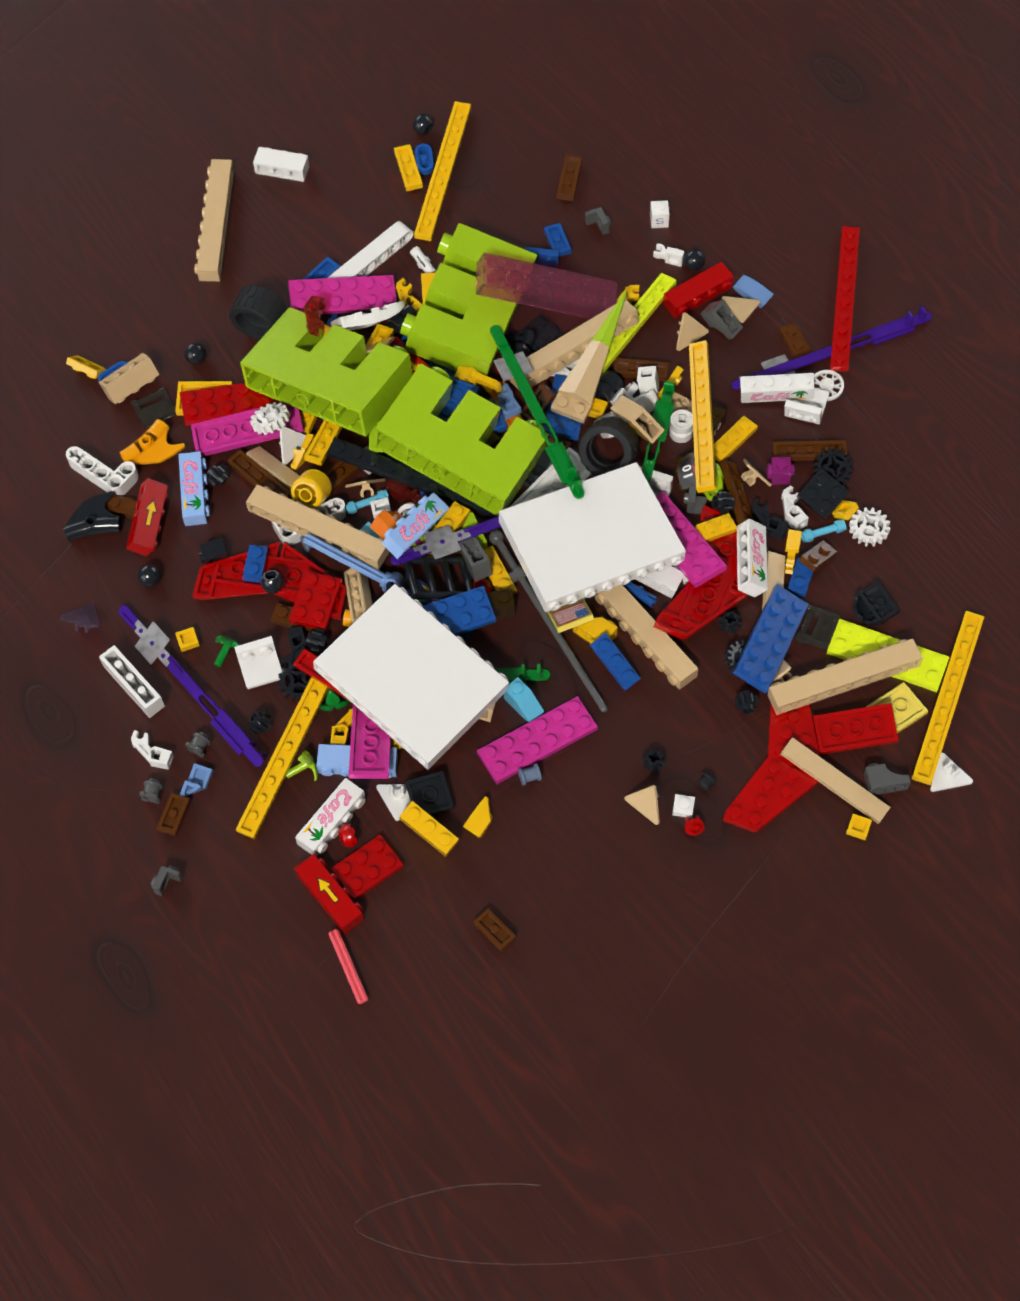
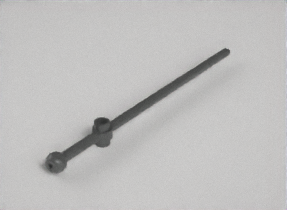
M500 531L491 532L489 541L493 545H497L511 567L512 571L508 574L512 582L518 581L521 583L602 712H606L607 706L562 634L557 632L548 613L544 611L533 588L526 579L522 566L517 565L505 546L503 534Z

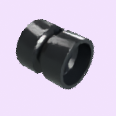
M405 304L399 313L387 321L388 327L393 328L394 334L400 338L404 336L400 334V330L407 313L414 316L417 315V311L408 304Z
M605 371L600 377L595 398L607 401L609 404L617 391L623 387L622 379L612 371Z

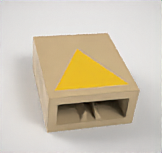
M623 395L610 408L620 419L628 422L634 428L637 435L652 444L664 432L660 424L642 406Z

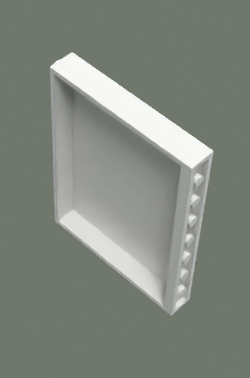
M637 462L582 481L584 497L581 499H576L568 486L499 511V523L545 612L555 611L566 604H574L582 598H590L601 591H609L615 586L628 584L631 580L644 578L650 573L660 572L666 567L677 566L684 561L686 551Z
M394 584L313 661L314 670L428 770L508 690L509 682L503 673H498L494 670L493 665L489 661H484L480 658L479 653L475 649H470L466 646L460 636H455L451 633L450 628L446 624H441L437 621L436 616L432 612H427L423 609L422 604L418 600H413L408 596V592L403 587L399 588Z

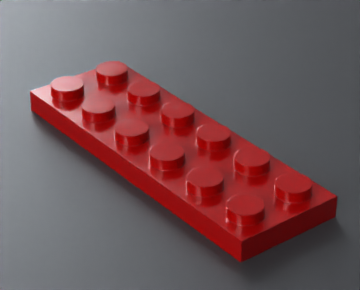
M245 383L179 392L185 426L260 408L261 406L264 407L268 403H281L278 400L249 389Z

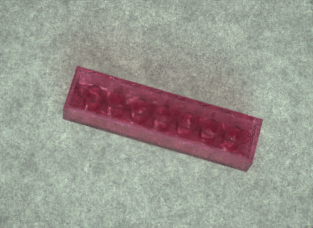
M483 253L476 267V295L589 319L617 303L616 281L489 253Z

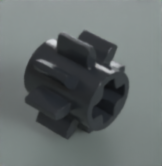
M214 464L207 472L209 476L208 482L213 486L216 484L222 486L229 478L227 474L228 468L223 464L220 466Z
M718 492V496L712 498V508L719 511L720 514H727L735 506L734 497L730 496V492Z
M724 611L723 617L718 619L720 623L719 630L726 632V635L728 633L736 634V628L741 629L742 626L740 622L741 616H737L734 611L728 613Z
M316 628L315 631L308 633L306 645L309 646L310 651L319 653L320 650L327 648L329 636L325 635V630Z
M742 691L738 694V697H735L736 710L741 709L742 714L754 713L756 711L755 708H758V695L753 696L752 691Z
M255 711L249 718V723L252 725L249 729L256 734L267 733L273 725V722L270 720L272 715L267 711Z
M648 749L647 756H642V761L645 762L643 769L647 768L650 774L656 771L660 773L661 767L666 766V762L663 761L665 754H660L658 749L655 751Z

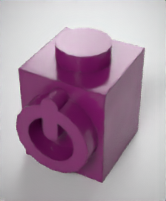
M772 457L771 463H767V479H771L772 485L790 484L791 475L795 473L794 464H791L790 457Z

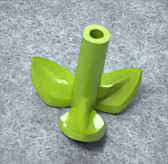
M304 750L298 758V761L301 763L290 768L286 777L289 779L306 768H311L314 773V780L316 781L318 770L314 762L315 760L308 751Z

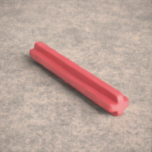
M334 929L329 932V937L357 1003L363 1004L368 1001V997L338 929Z

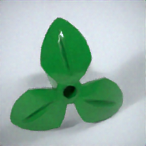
M222 635L217 636L215 640L216 643L224 644L214 662V665L220 668L230 648L240 645L236 641Z
M328 689L327 705H320L319 709L333 711V708L339 710L347 706L350 701L340 702L338 695L331 689Z

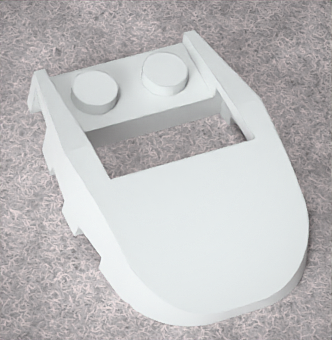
M400 301L381 308H372L371 313L362 314L361 311L343 316L332 321L331 325L333 326L334 324L350 331L367 328L396 315L404 308L405 303Z

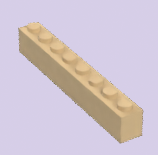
M211 159V166H208L207 170L209 180H206L205 207L202 208V217L204 219L200 222L202 234L198 237L200 249H197L196 252L198 263H195L194 270L195 274H198L199 281L220 282L234 168L232 160Z
M626 299L613 338L639 323L637 309ZM615 305L528 356L527 360L533 372L525 374V377L530 387L532 388L580 359ZM514 378L510 379V382L519 390Z
M256 485L246 501L249 512L306 537L307 533H310L378 570L389 554V550L381 544L384 539L375 538L364 530H357L349 523H342L330 515L326 516L315 508L306 507L300 501L295 502L289 499L284 494H277L269 487Z
M620 584L609 591H601L595 594L596 601L606 607L610 617H615L621 629L631 635L632 641L636 645L639 644L645 656L655 662L657 669L667 675L668 681L673 686L676 685L680 690L698 676L697 666L666 632L653 627L655 620L623 585Z
M903 639L895 645H886L877 651L865 652L860 657L854 659L852 657L847 658L842 663L836 665L834 663L829 664L824 669L812 670L801 677L794 676L786 682H776L769 687L768 698L776 715L920 667L923 658L914 639Z

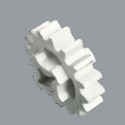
M276 402L273 404L268 403L266 407L261 406L260 410L255 411L256 415L251 416L252 420H250L254 432H258V434L263 432L264 435L268 432L272 434L274 430L279 431L280 426L286 425L285 422L289 421L288 417H290L286 405H282V403L276 404Z
M865 507L863 512L857 510V514L852 515L849 523V533H853V539H859L858 544L863 541L865 546L871 543L874 547L876 542L882 544L883 539H887L890 532V521L886 520L887 515H880L881 510L874 512L875 509L872 507L871 511H868Z

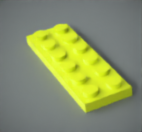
M839 619L826 654L843 660L850 657L854 659L860 657L865 652H874L883 646L895 645L900 639ZM917 646L923 658L920 667L891 677L937 692L950 657Z

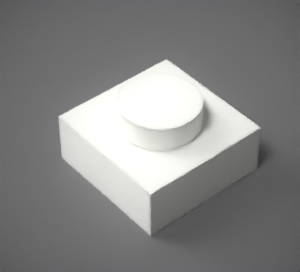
M675 794L672 815L692 818L695 797Z

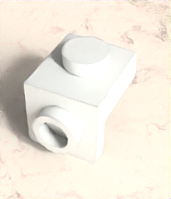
M388 497L370 501L374 519L384 510L391 511Z

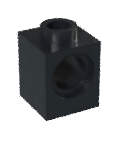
M221 538L200 545L202 552L198 554L201 563L209 564L228 558Z

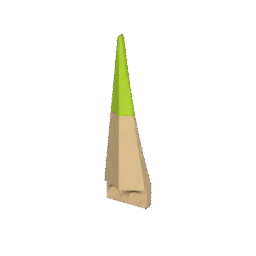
M626 291L622 294L559 388L558 394L550 407L552 412L580 423H585L593 405L611 341L626 298Z

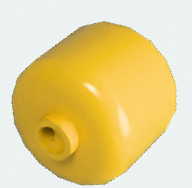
M306 470L293 482L291 496L295 502L300 501L306 507L316 509L329 497L332 490L331 482L327 475L320 470Z

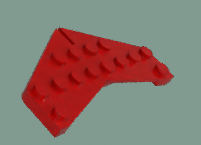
M704 505L699 516V524L724 514H720L719 511ZM737 530L734 533L707 542L727 565V570L696 588L689 581L665 610L658 615L653 626L654 628L680 639H688L724 614V611L727 612L747 598L748 594L738 590Z
M280 541L267 545L269 551L264 573L269 570H276L284 577L282 590L275 593L279 597L295 603L305 571L331 576L285 542L280 557H278L281 548ZM247 551L203 565L198 573L193 598L210 600L266 594L268 592L263 590L261 583L243 581L242 577ZM344 584L341 585L331 619L341 620L347 596Z
M771 704L768 757L727 808L723 818L724 822L752 832H758L820 783L781 755V752L793 737L820 757L809 704L776 715Z

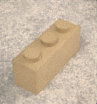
M142 353L101 380L99 384L108 399L117 404L123 402L130 394L138 392L145 384L153 382L159 373L150 357Z

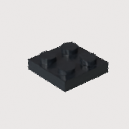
M541 314L516 334L524 335L525 330L535 331V342L533 347H529L532 353L565 335L563 331Z
M821 468L796 497L825 521L848 495L849 491Z
M443 771L405 781L410 802L416 803L430 816L454 810Z

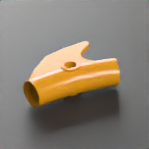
M157 419L142 436L119 453L124 462L154 464L173 457L185 448V444H168L167 434L170 428L165 422Z

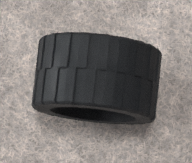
M246 285L241 288L228 314L231 323L239 331L250 338L260 340L288 307L284 300L273 291L258 285Z
M604 417L589 427L581 437L578 447L581 463L593 475L599 476L632 464L638 454L639 443L634 428L628 422L620 418ZM601 433L615 436L623 446V459L615 462L603 459L595 449V436Z

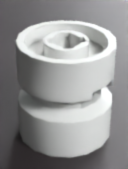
M681 409L671 415L669 434L675 442L685 443L692 438L693 415L688 410Z

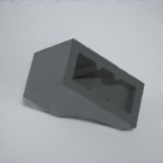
M723 300L711 302L700 313L710 327L722 332L728 340L733 339L743 328Z
M476 537L458 543L468 571L475 582L492 575L490 560Z
M870 764L865 768L863 774L867 790L873 795L908 790L911 782L909 775L895 774L888 770L885 764Z

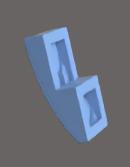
M743 275L732 287L743 298L749 297L750 299L760 300V308L774 295L759 282L746 275Z

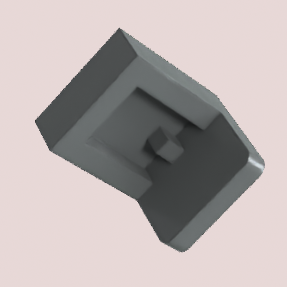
M601 207L591 209L585 213L586 225L596 223L602 235L609 233L611 221Z
M690 486L689 493L685 492L684 504H687L686 513L700 514L704 505L706 506L707 498L696 496V486Z
M168 866V868L160 867L158 874L154 875L151 882L152 889L156 895L163 896L170 879L182 881L183 878L179 869L173 866Z

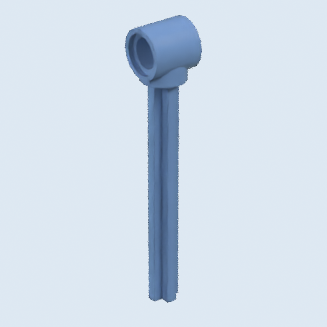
M307 533L303 540L305 544L379 582L384 593L393 586L391 582H394L399 588L405 585V578L399 572L390 573L387 571L384 573L310 533Z

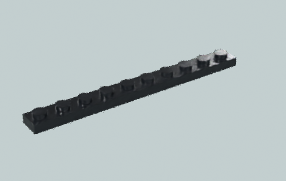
M335 437L327 451V456L429 495L434 492L440 499L450 503L455 501L471 511L492 519L498 517L401 462Z

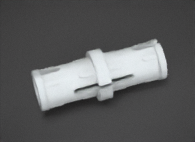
M416 246L410 251V254L417 262V266L425 273L437 271L430 263L429 257L423 254L420 247Z

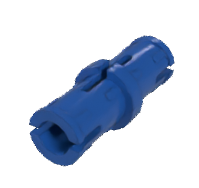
M631 581L623 585L636 600L642 601L652 608L657 602L658 597L645 591L644 587L637 586Z

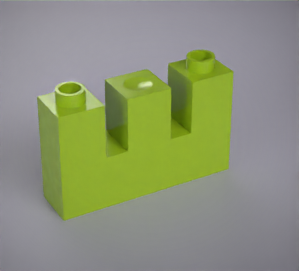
M458 223L454 234L444 233L440 241L437 253L445 255L443 263H440L428 289L425 304H421L416 316L407 313L400 334L408 336L405 350L409 353L453 371H457L459 366L474 367L479 373L487 376L499 350L490 333V328L497 325L501 328L503 334H506L531 276L537 254Z
M289 307L240 362L246 387L366 437L388 411L412 377L409 353L400 346L391 347L378 342L367 355L364 336L333 324L322 337L321 321L314 313L310 311L301 312Z
M421 363L376 426L373 446L499 516V511L508 508L546 447V441L542 437L536 421L531 419L524 421L516 417L495 449L486 445L485 442L497 426L501 407L468 390L448 421H443L438 418V415L450 400L453 381L450 380L449 375L443 369L436 366L429 368Z

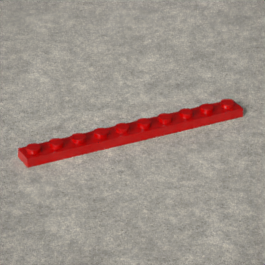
M842 226L830 370L848 372L860 227Z

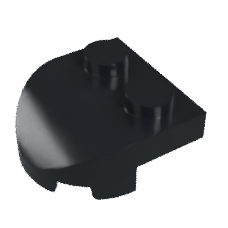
M879 581L863 592L861 590L858 591L854 597L853 612L861 622L867 625H882L900 613V610Z

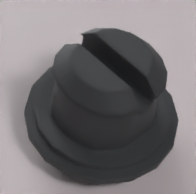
M703 773L699 786L703 790H708L711 786H716V779L709 773Z

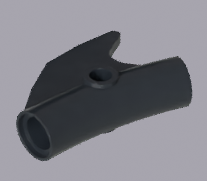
M113 492L95 496L80 505L67 524L63 526L69 542L97 534L121 532V517L105 509L106 503L114 496Z

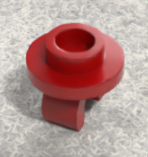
M699 815L690 820L688 817H685L684 828L687 834L695 836L703 832L705 825Z

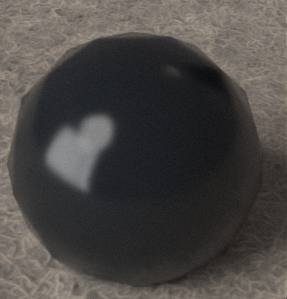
M424 113L416 115L412 122L413 130L420 135L428 134L433 127L432 118Z
M691 249L686 252L683 261L687 269L698 271L702 269L706 259L701 250Z
M520 342L511 344L510 348L513 354L523 352L526 358L530 356L528 345Z
M201 343L190 344L184 350V357L187 362L193 365L201 364L207 356L206 349Z
M145 564L139 568L137 579L140 584L145 587H152L160 582L161 575L155 565Z
M269 570L261 577V586L269 594L278 593L284 586V577L276 570Z

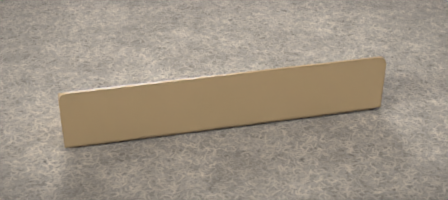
M260 446L246 453V455L291 492L293 482L299 477L297 473Z
M350 568L344 572L351 622L353 624L373 604L368 576Z

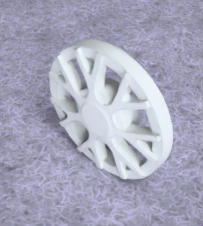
M822 370L814 374V384L820 385L817 389L829 391L832 394L831 397H828L827 401L835 400L842 394L844 381L837 372ZM827 374L833 375L832 379L826 378ZM821 376L823 379L819 381L817 377ZM839 379L840 383L834 385V381ZM837 388L840 389V391L837 393L833 391V389Z

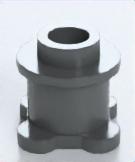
M199 732L194 733L192 741L190 743L186 742L185 746L188 751L203 758L205 756L203 751L211 742L208 740V735Z
M152 778L144 781V790L139 793L141 800L160 803L158 795L159 791L163 788L160 781Z

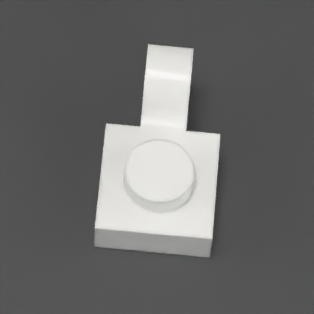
M662 244L656 245V250L660 252L654 251L653 257L665 259V263L682 267L684 251L671 247L665 249V246Z
M633 382L632 384L629 383L625 389L620 388L610 403L614 405L622 395L632 400V395L639 388L638 385Z

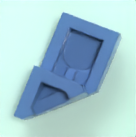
M504 383L501 394L497 396V405L501 407L500 412L505 420L521 414L522 410L513 397L512 390L507 383Z
M194 763L188 781L185 780L180 796L187 797L206 789L214 770Z

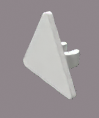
M280 426L281 442L279 444L281 446L282 463L287 465L294 458L293 449L301 450L306 435Z
M942 752L930 790L936 792L972 784L973 780Z
M378 784L376 786L377 791L395 821H399V816L411 803L406 785Z

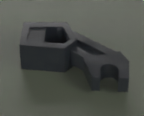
M545 449L536 463L537 468L528 474L530 476L529 479L523 483L528 488L552 465Z
M756 498L751 507L752 514L760 524L766 526L767 536L782 541L788 531L789 524L774 516L769 517L767 514L768 503H765L763 507H759V499Z
M302 626L287 629L292 652L291 655L281 660L282 666L288 665L289 662L293 665L301 652L308 647ZM302 641V643L295 646L294 642Z

